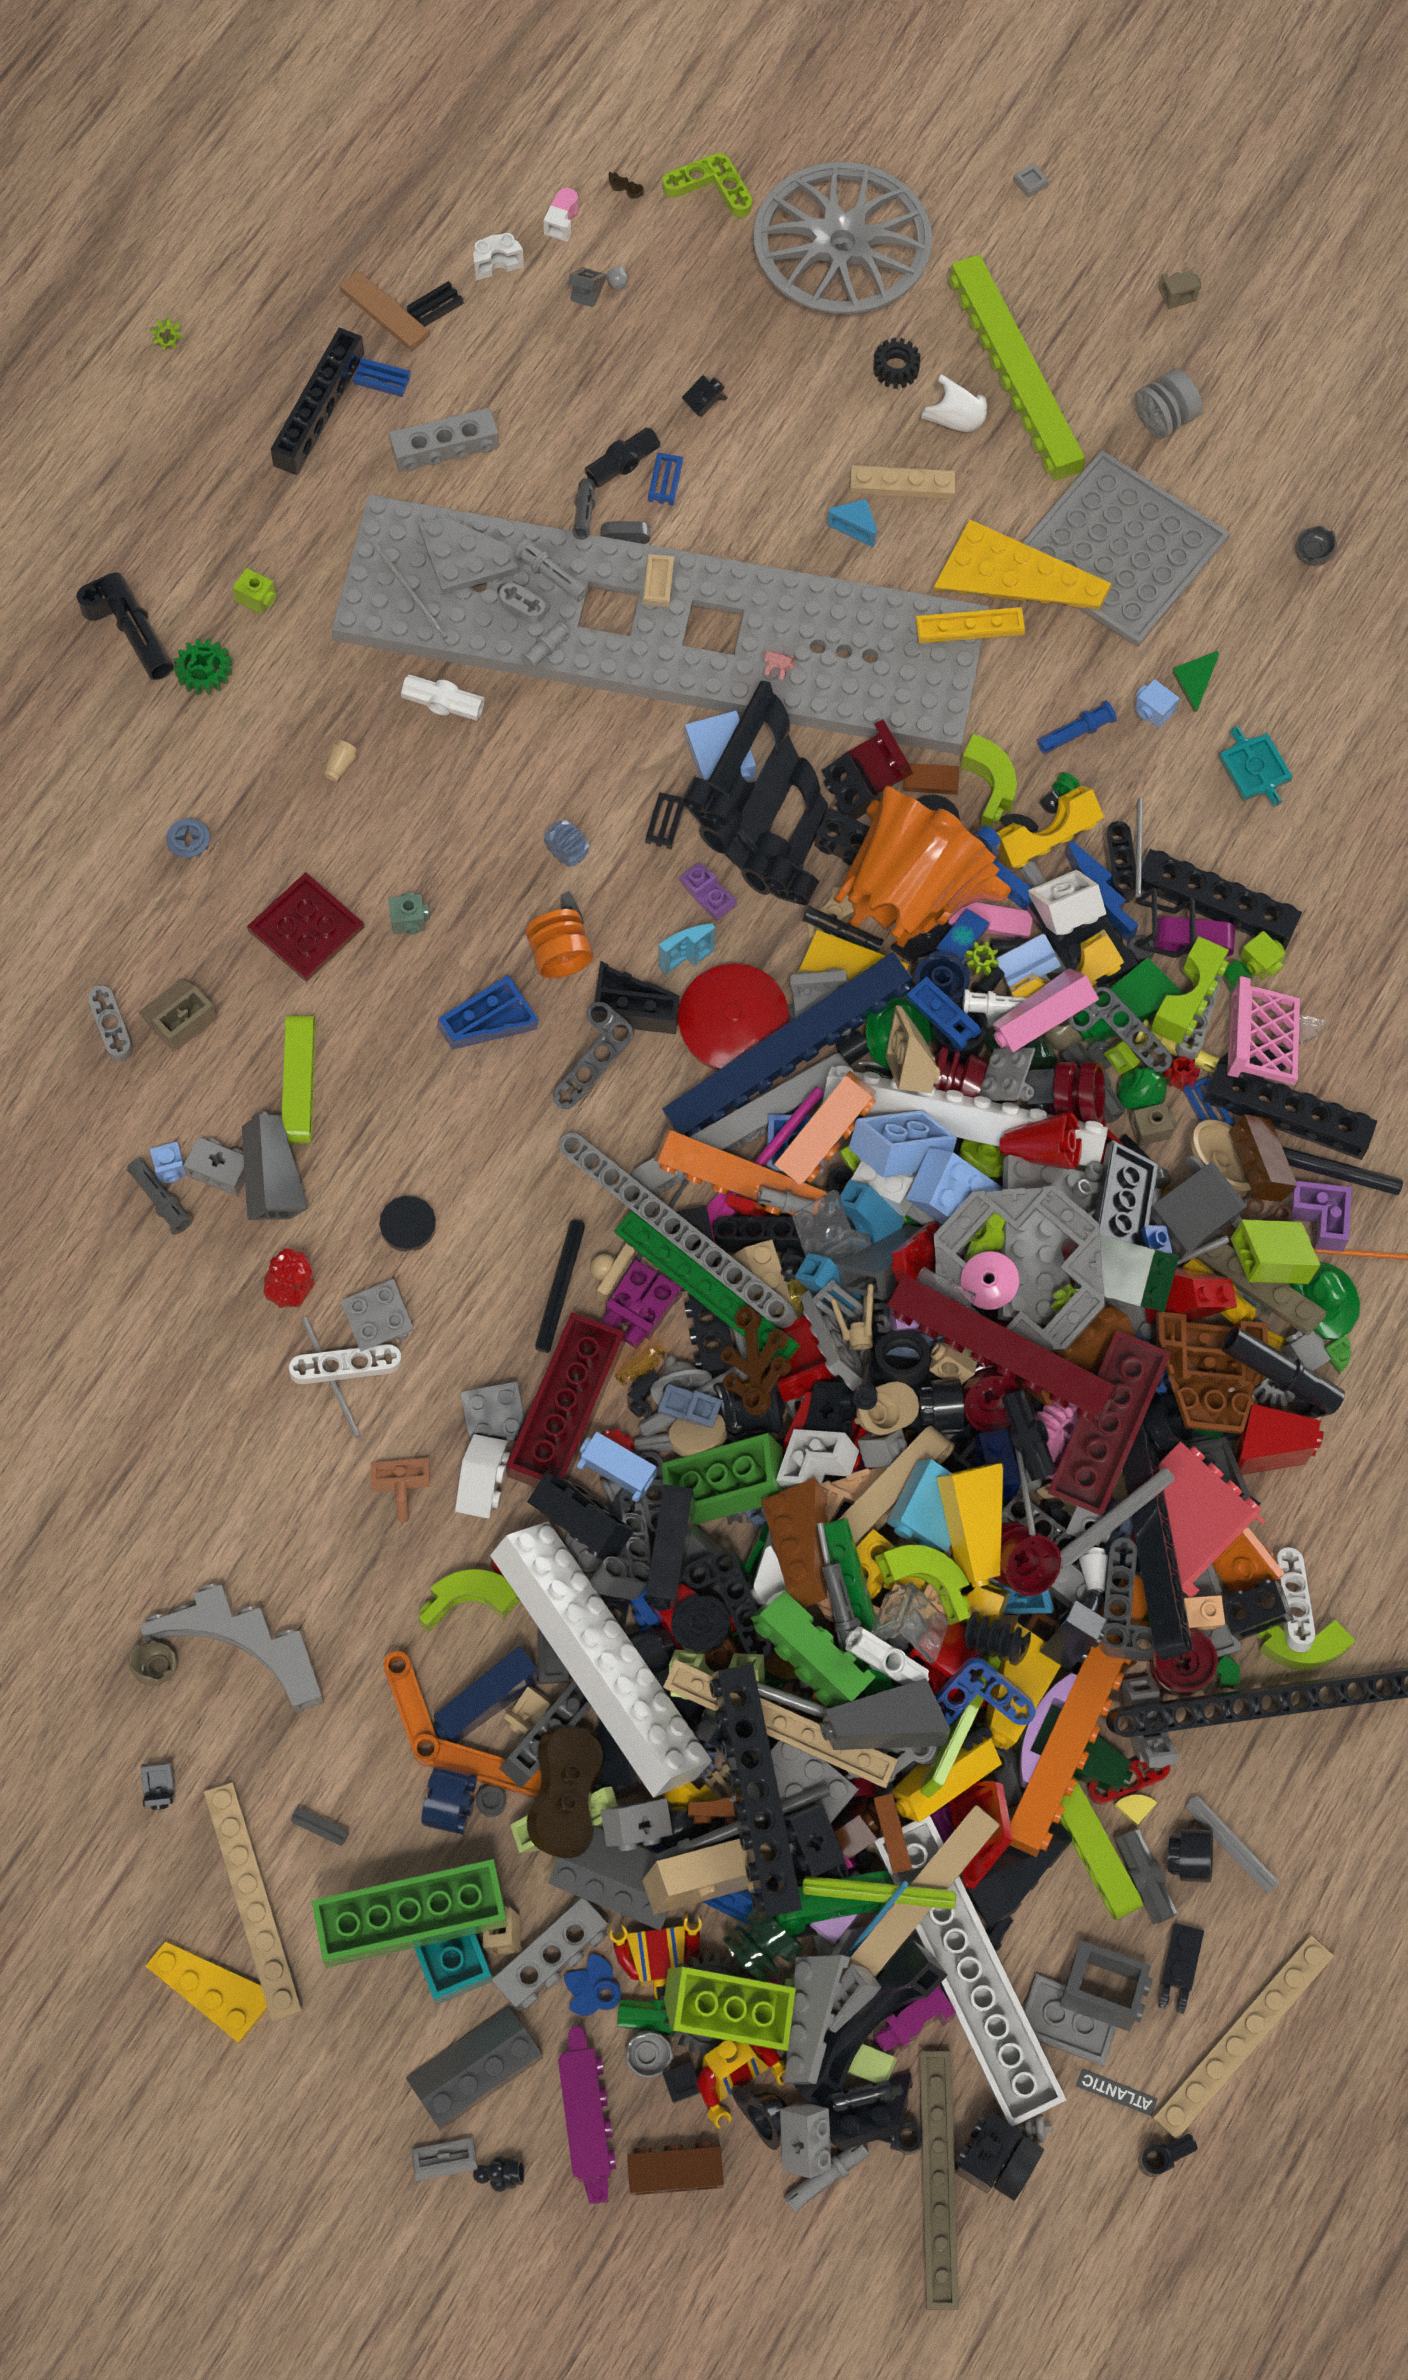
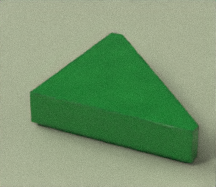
M1218 651L1173 668L1172 673L1194 712L1199 709L1219 657Z

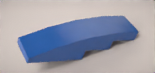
M1072 840L1068 845L1066 854L1072 870L1080 871L1099 885L1108 921L1113 928L1116 927L1120 931L1123 939L1128 943L1135 937L1139 924L1123 911L1126 899L1110 886L1113 875Z

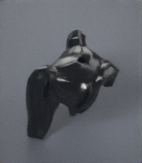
M722 1382L714 1384L713 1389L718 1399L722 1400L720 1415L726 1424L727 1432L737 1436L748 1430L761 1429L779 1434L783 1428V1415L785 1414L786 1403L783 1402L781 1395L777 1394L778 1382L775 1383L770 1392L771 1404L769 1409L760 1416L748 1413L743 1405V1398H736L733 1392L724 1388Z

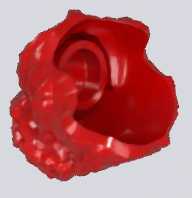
M285 1248L270 1260L269 1270L264 1277L263 1293L266 1299L279 1306L278 1308L289 1306L297 1308L303 1304L310 1290L313 1289L314 1279L311 1276L312 1269L310 1268V1263L304 1253Z

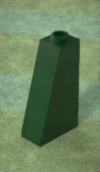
M1051 1704L1030 1751L1041 1756L1061 1713V1708ZM1023 1736V1738H1022V1741H1021L1020 1746H1019V1749H1018V1754H1019V1756H1020V1751H1021V1746H1022V1742H1023L1024 1736ZM1099 1736L1095 1743L1088 1742L1085 1752L1089 1753L1083 1770L1076 1769L1074 1777L1087 1784L1091 1782L1097 1785V1788L1104 1791L1110 1790L1119 1794L1121 1787L1127 1789L1133 1772L1128 1771L1131 1761Z

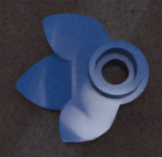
M591 1954L589 1956L587 1971H572L564 1975L567 1989L575 1996L570 2003L569 2010L577 2015L589 2016L598 2009L611 2010L621 2000V1989L613 1981L612 1967L605 1959L598 1955ZM603 1990L611 1991L612 1997L609 2000H603L600 1997V1993Z

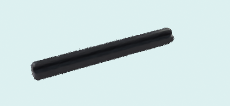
M1282 1147L1289 1166L1394 1195H1399L1402 1190V1179Z
M571 1220L535 1344V1348L539 1352L549 1353L552 1347L585 1230V1223L582 1221Z

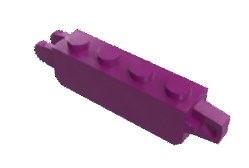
M575 2026L571 2030L569 2029L570 2032L567 2036L569 2038V2052H564L558 2059L572 2173L575 2179L584 2183L589 2204L608 2202V2178H611L610 2170L616 2169L614 2150L608 2151L606 2138L612 2137L610 2118L603 2119L602 2106H608L606 2087L599 2088L598 2075L604 2074L602 2057L595 2056L594 2048L588 2049L585 2030Z

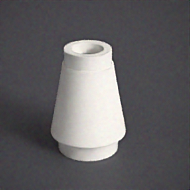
M1093 1547L1079 1558L1088 1592L1093 1591L1099 1594L1105 1592L1109 1557L1105 1555L1103 1548Z

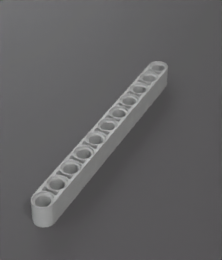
M570 1132L561 1138L559 1149L565 1157L766 1319L780 1328H787L794 1323L797 1313L793 1305L577 1133ZM580 1143L579 1149L572 1153L573 1147ZM600 1159L599 1165L592 1169L593 1162ZM620 1175L619 1181L615 1185H611L613 1178ZM640 1191L638 1199L632 1202L633 1194ZM660 1207L659 1214L652 1218V1212ZM680 1224L679 1231L672 1234L673 1227ZM701 1240L700 1247L692 1251L693 1244ZM721 1256V1263L717 1267H713L714 1260ZM739 1273H742L743 1276L741 1281L737 1284H734L733 1281L735 1276ZM759 1290H763L762 1298L754 1301L755 1294ZM784 1306L783 1315L775 1318L777 1309Z

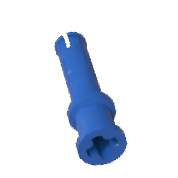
M1104 700L1101 702V706L1089 712L1087 710L1083 711L1080 714V718L1038 738V747L1045 755L1085 733L1093 734L1097 731V728L1109 722L1114 723L1117 721L1115 711L1111 704Z

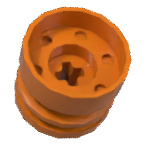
M561 909L545 913L536 917L525 928L530 949L534 951L533 957L538 974L543 978L554 979L575 974L587 967L593 960V952L589 940L584 936L585 928L582 925L581 916L576 910Z

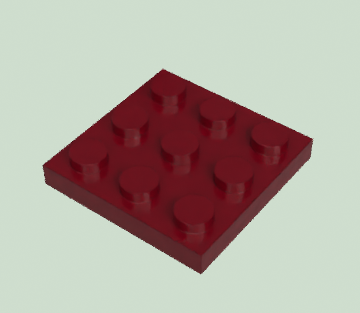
M306 872L247 926L248 931L305 982L365 928L364 923Z

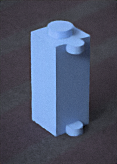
M598 1432L595 1433L592 1439L588 1437L580 1449L582 1455L577 1468L583 1470L586 1466L634 1494L632 1500L635 1502L643 1498L657 1476L656 1466Z

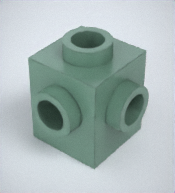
M405 893L400 895V897L388 898L393 934L405 933L413 935L426 930L425 920H430L428 903L422 904L421 894Z

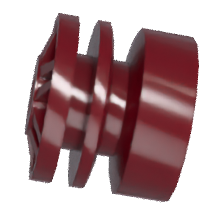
M941 1046L939 1053L935 1057L936 1066L940 1069L939 1081L933 1085L936 1090L945 1092L955 1090L963 1093V1096L972 1098L979 1096L988 1059L969 1054L964 1065L959 1064V1050L954 1051L951 1061L946 1060L949 1047Z
M977 1362L975 1374L962 1384L964 1414L974 1428L985 1433H999L1008 1430L1012 1426L1002 1397L1022 1389L1016 1379L1012 1381L1000 1375L996 1371L997 1366L990 1363L987 1368Z
M1019 1522L1002 1524L1000 1576L993 1577V1579L1024 1596H1036L1045 1592L1055 1582L1060 1572L1061 1556L1059 1548L1053 1540L1036 1531L1035 1535H1029L1028 1527Z
M1190 1629L1193 1645L1192 1652L1162 1661L1157 1652H1155V1655L1149 1662L1150 1673L1156 1685L1165 1693L1176 1697L1190 1696L1200 1691L1213 1678L1217 1669V1651L1212 1641L1202 1632ZM1185 1659L1188 1663L1185 1666L1186 1670L1184 1668L1178 1670L1176 1668L1178 1660L1182 1661Z

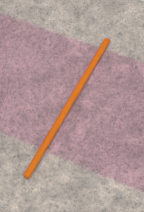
M1314 1249L1315 1253L1408 1260V1254L1343 1250V1252Z

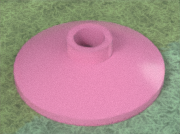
M983 1252L972 1257L964 1266L961 1274V1288L965 1297L974 1306L985 1310L999 1309L1007 1305L1015 1297L1019 1288V1273L1015 1264L1007 1256L998 1252ZM987 1274H992L995 1277L994 1281L990 1284L984 1282V1277Z

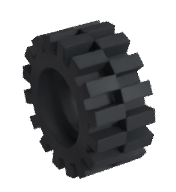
M891 338V343L888 340L883 341V346L880 344L874 354V375L878 377L880 383L885 381V386L888 388L890 384H894L893 389H898V384L905 388L907 382L911 385L914 383V379L918 377L920 353H918L916 346L912 348V342L908 341L907 344H904L905 339L900 338V342H896V338ZM898 358L904 360L907 365L903 368H893L887 364V361Z

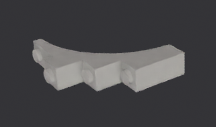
M210 1584L200 1588L198 1593L193 1594L196 1602L195 1606L183 1605L176 1608L172 1614L166 1616L162 1614L154 1615L147 1618L146 1623L140 1624L142 1634L147 1643L152 1640L156 1641L169 1637L196 1636L216 1639L240 1648L258 1659L274 1674L287 1692L295 1713L324 1703L300 1630L296 1632L294 1630L283 1631L277 1635L276 1639L272 1640L261 1607L257 1609L255 1607L244 1608L238 1612L237 1616L233 1617L222 1584L219 1586Z

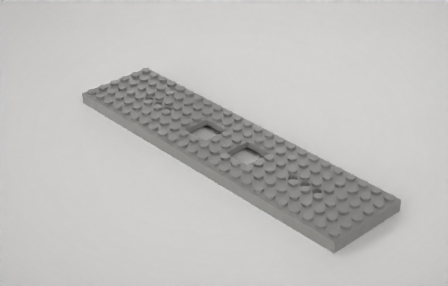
M368 494L333 623L332 634L334 641L722 712L737 711L739 715H743L760 681L771 682L773 693L779 697L785 706L790 724L871 739L874 737L873 735L878 733L874 724L884 719L898 744L960 755L983 639L918 644L915 619L916 616L988 610L989 606L591 534L586 539L579 540L574 537L573 531ZM444 516L510 545L513 554H515L518 546L525 539L529 538L533 541L532 545L541 552L546 551L550 554L552 562L587 588L594 587L638 595L639 599L630 636L579 627L587 593L581 601L577 602L576 599L558 587L545 575L534 573L531 570V566L522 559L517 560L515 558L519 573L482 583L487 587L482 592L473 590V586L442 595L419 530V523ZM378 544L382 552L386 554L440 625L441 630L446 633L447 639L443 640L439 631L434 628L381 558L379 552L374 549V545ZM648 554L674 556L669 607L643 605ZM507 583H515L541 597L546 607L544 619L538 623H530L506 610L500 603L498 592L501 587ZM513 594L512 596H507V599L510 600V598L512 597L516 598V594ZM692 605L743 614L734 655L683 646ZM535 606V608L533 609L529 607V612L531 613L534 610L538 611L537 606ZM556 622L563 623L568 628L569 635L555 647V651L551 655H546L535 668H528L523 663L521 656L536 643V639L540 635L544 636ZM821 645L825 650L822 653H814L811 647ZM845 649L851 655L847 658H841L837 655V652ZM867 654H872L877 657V660L873 663H868L863 657Z

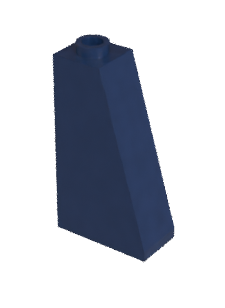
M519 1646L434 1715L436 1725L433 1729L440 1739H448L449 1742L456 1744L521 1697L528 1686L535 1687L539 1684L538 1669L522 1647Z

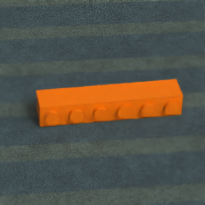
M666 1129L654 1161L661 1163L659 1169L674 1175L676 1170L687 1173L685 1179L699 1185L705 1180L713 1184L712 1190L725 1195L730 1190L738 1193V1197L756 1201L760 1187L765 1186L766 1188L781 1192L786 1190L792 1191L793 1195L816 1200V1209L812 1217H818L827 1194L826 1191L805 1183L799 1185L788 1176L669 1129ZM768 1205L764 1207L765 1211L778 1216L781 1213L780 1208ZM788 1211V1214H791V1217H808L803 1214Z

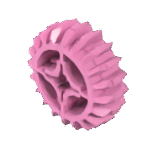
M1054 1403L1051 1406L1045 1405L1043 1412H1037V1418H1040L1047 1428L1049 1436L1047 1446L1057 1470L1080 1416L1075 1413L1077 1408L1068 1405L1067 1409ZM1055 1474L1050 1475V1476L1045 1477V1478H1047V1479H1049V1478L1054 1479Z

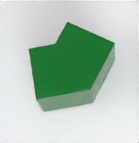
M1239 960L1228 966L1223 976V981L1230 993L1233 991L1240 976L1253 978L1247 965Z
M1227 1655L1219 1661L1215 1676L1218 1678V1687L1237 1689L1239 1686L1240 1666Z

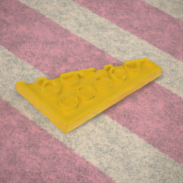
M969 519L933 588L934 591L940 592L944 590L956 591L958 594H982L985 597L1019 601L1034 600L1044 604L1060 603L1071 607L1100 610L1112 587V583Z

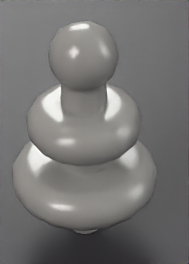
M1042 2116L1036 2118V2125H1033L1032 2120H1026L1025 2126H1014L1030 2140L1036 2134L1040 2143L1045 2142L1046 2132H1053V2126H1046L1045 2119Z

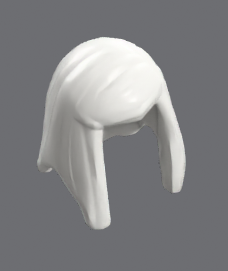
M940 375L938 382L944 386V399L935 406L925 407L921 418L961 432H972L981 427L987 416V402L984 395L978 394L974 397L961 386L944 375Z

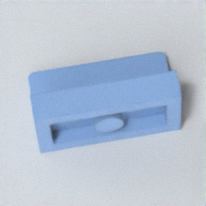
M1044 933L996 958L1000 969L1005 973L1004 976L1009 987L1031 973L1040 978L1061 967L1060 961Z

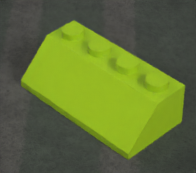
M686 1967L668 1969L664 2002L671 2031L788 2051L796 1988Z

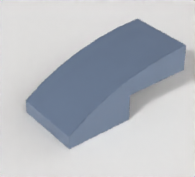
M668 1384L658 1413L688 1423L713 1428L722 1400L698 1391L693 1393Z

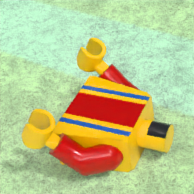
M688 1913L684 1915V1926L661 1929V1931L651 1930L628 1934L624 1923L620 1922L622 1931L619 1934H613L610 1925L608 1926L607 1931L614 1942L613 1946L618 1964L631 1979L639 1980L640 1986L653 1985L655 2000H661L660 1998L665 1996L663 1985L667 1982L669 1968H677L679 1963H685L689 1966L688 1957H696L697 1959L700 1951L699 1930L702 1927L701 1914H698V1922L695 1924L688 1922Z
M727 2040L711 2050L703 2057V2069L697 2078V2086L706 2107L710 2108L707 2113L708 2119L718 2129H720L718 2120L721 2116L730 2123L732 2119L730 2113L718 2103L732 2094L731 2089L734 2085L743 2087L769 2069L768 2067L772 2066L771 2072L778 2084L784 2085L780 2077L783 2073H786V2061H779L780 2056L772 2048Z

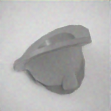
M667 1357L665 1359V1366L661 1369L659 1380L655 1381L650 1387L653 1400L660 1406L668 1384L693 1392L710 1382L712 1375L705 1370H698L690 1363L676 1361L674 1357Z

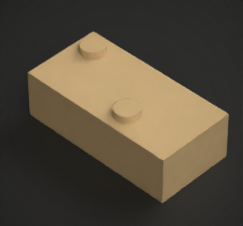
M740 1839L656 1861L642 1880L653 1914L656 1915L746 1889L749 1892H754L753 1882H749L747 1879L745 1865L749 1862L746 1850L743 1851L741 1848ZM762 1845L759 1854L763 1860L770 1861L772 1851L768 1846ZM768 1876L766 1878L765 1883H767L772 1876Z

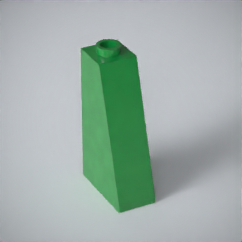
M1146 958L1111 987L1143 1023L1145 1019L1149 1022L1154 1021L1166 995H1184L1149 958ZM1107 992L1102 994L1096 1003H1105L1108 1000L1109 994ZM1083 1010L1075 1016L1074 1021L1076 1023L1085 1022L1088 1018V1012ZM1118 1011L1113 1016V1022L1116 1024L1124 1023L1128 1017L1127 1013ZM1102 1017L1091 1028L1085 1031H1078L1082 1036L1081 1041H1086L1090 1046L1094 1042L1106 1041L1118 1036Z

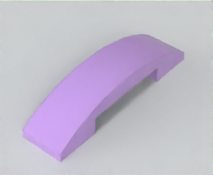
M1073 1673L1064 1677L1045 1695L1036 1708L1033 1721L1027 1727L1019 1758L1020 1786L1024 1789L1027 1788L1041 1757L1030 1750L1051 1704L1061 1709L1063 1708L1077 1677Z

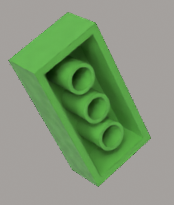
M769 1433L665 1462L662 1463L663 1485L693 1489L695 1500L693 1523L695 1525L762 1507V1499L783 1491V1488L776 1481L783 1461V1449Z

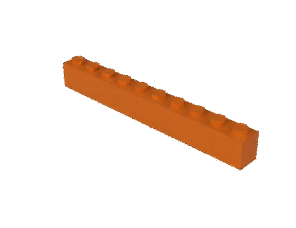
M1135 1575L1130 1625L1147 1627L1148 1622L1144 1621L1148 1608L1143 1580ZM1121 1579L1118 1587L1124 1588L1127 1586V1583ZM1119 1607L1109 1609L1114 1616L1124 1615V1611ZM1110 1635L1106 1638L1112 1645L1122 1643L1121 1639L1115 1635ZM1100 1644L1097 1648L1091 1647L1012 1818L1010 1826L1013 1841L1009 1845L1035 1857L1038 1856L1040 1849L1047 1850L1053 1834L1048 1831L1052 1823L1058 1824L1063 1815L1065 1807L1061 1806L1062 1800L1065 1795L1071 1797L1077 1780L1073 1779L1077 1768L1083 1770L1089 1753L1085 1752L1088 1742L1095 1743L1101 1727L1096 1724L1100 1716L1106 1717L1111 1708L1113 1700L1108 1698L1112 1689L1118 1691L1125 1674L1120 1672L1123 1664L1127 1663L1130 1665L1132 1660L1106 1656L1101 1651Z

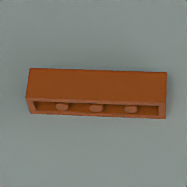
M893 1794L874 1798L873 1801L893 1875L912 1870Z

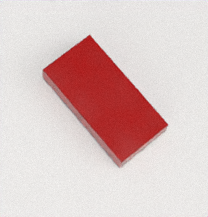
M731 1194L727 1196V1206L737 1213L750 1217H765L767 1211L757 1202Z

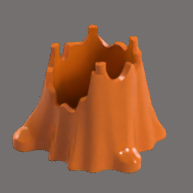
M886 786L883 790L881 801L872 800L866 809V813L871 820V826L834 900L840 904L845 896H848L847 900L853 903L854 911L849 924L855 927H859L861 922L868 916H871L885 930L895 923L896 925L890 934L896 938L895 942L897 941V945L904 948L908 940L920 933H928L937 923L941 926L944 925L963 907L980 900L1005 901L1011 892V888L996 876L1000 870L993 864L996 857L986 848L982 841L964 828L956 816L944 809L930 810L916 799L906 796L890 786Z

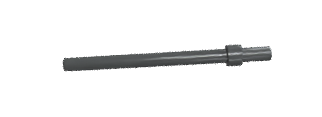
M825 1784L781 1802L783 1815L831 1796L827 1785ZM755 1814L753 1818L755 1827L766 1823L764 1817L759 1814ZM738 1820L692 1840H689V1838L677 1842V1846L656 1854V1858L659 1861L700 1850L743 1832L741 1821Z

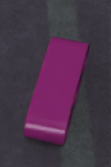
M1158 918V934L1155 937V948L1176 953L1190 944V918ZM1195 919L1196 940L1200 936L1228 949L1226 957L1234 954L1235 926L1233 924L1222 921Z

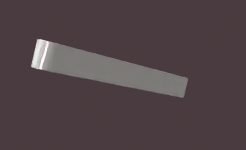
M841 1053L834 1054L689 1138L731 1154L768 1132L769 1114L793 1115L816 1086L825 1093L827 1077L831 1067L850 1066ZM824 1095L817 1103L823 1101ZM654 1157L637 1167L630 1176L655 1196H658L682 1182L686 1178L687 1173L676 1170L674 1175L659 1169L661 1163L654 1161Z

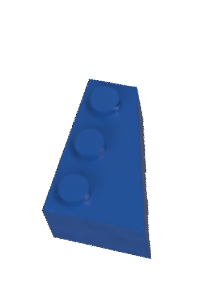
M508 975L439 1017L437 1028L451 1049L454 1050L537 1030L539 1020Z

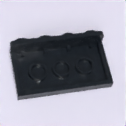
M1032 902L1027 905V911L1041 932L1046 935L1066 969L1076 970L1081 959L1080 944L1102 930L1106 931L1124 963L1120 965L1121 968L1116 973L1110 976L1103 975L1096 979V984L1103 983L1107 985L1137 967L1138 960L1135 953L1131 949L1126 948L1120 931L1116 927L1113 928L1109 923L1107 912L1106 915L1099 917L1094 923L1077 926L1072 932L1065 935H1056L1046 927L1034 903Z

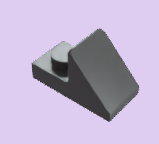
M584 267L570 273L568 284L573 285L570 300L593 307L605 283L606 274Z

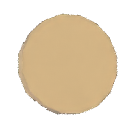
M719 1414L713 1428L677 1419L669 1430V1440L672 1448L683 1457L721 1447L727 1438L726 1424Z

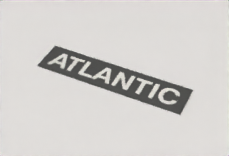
M1085 2069L1081 2070L1076 2084L1077 2087L1149 2116H1152L1157 2102L1155 2097Z

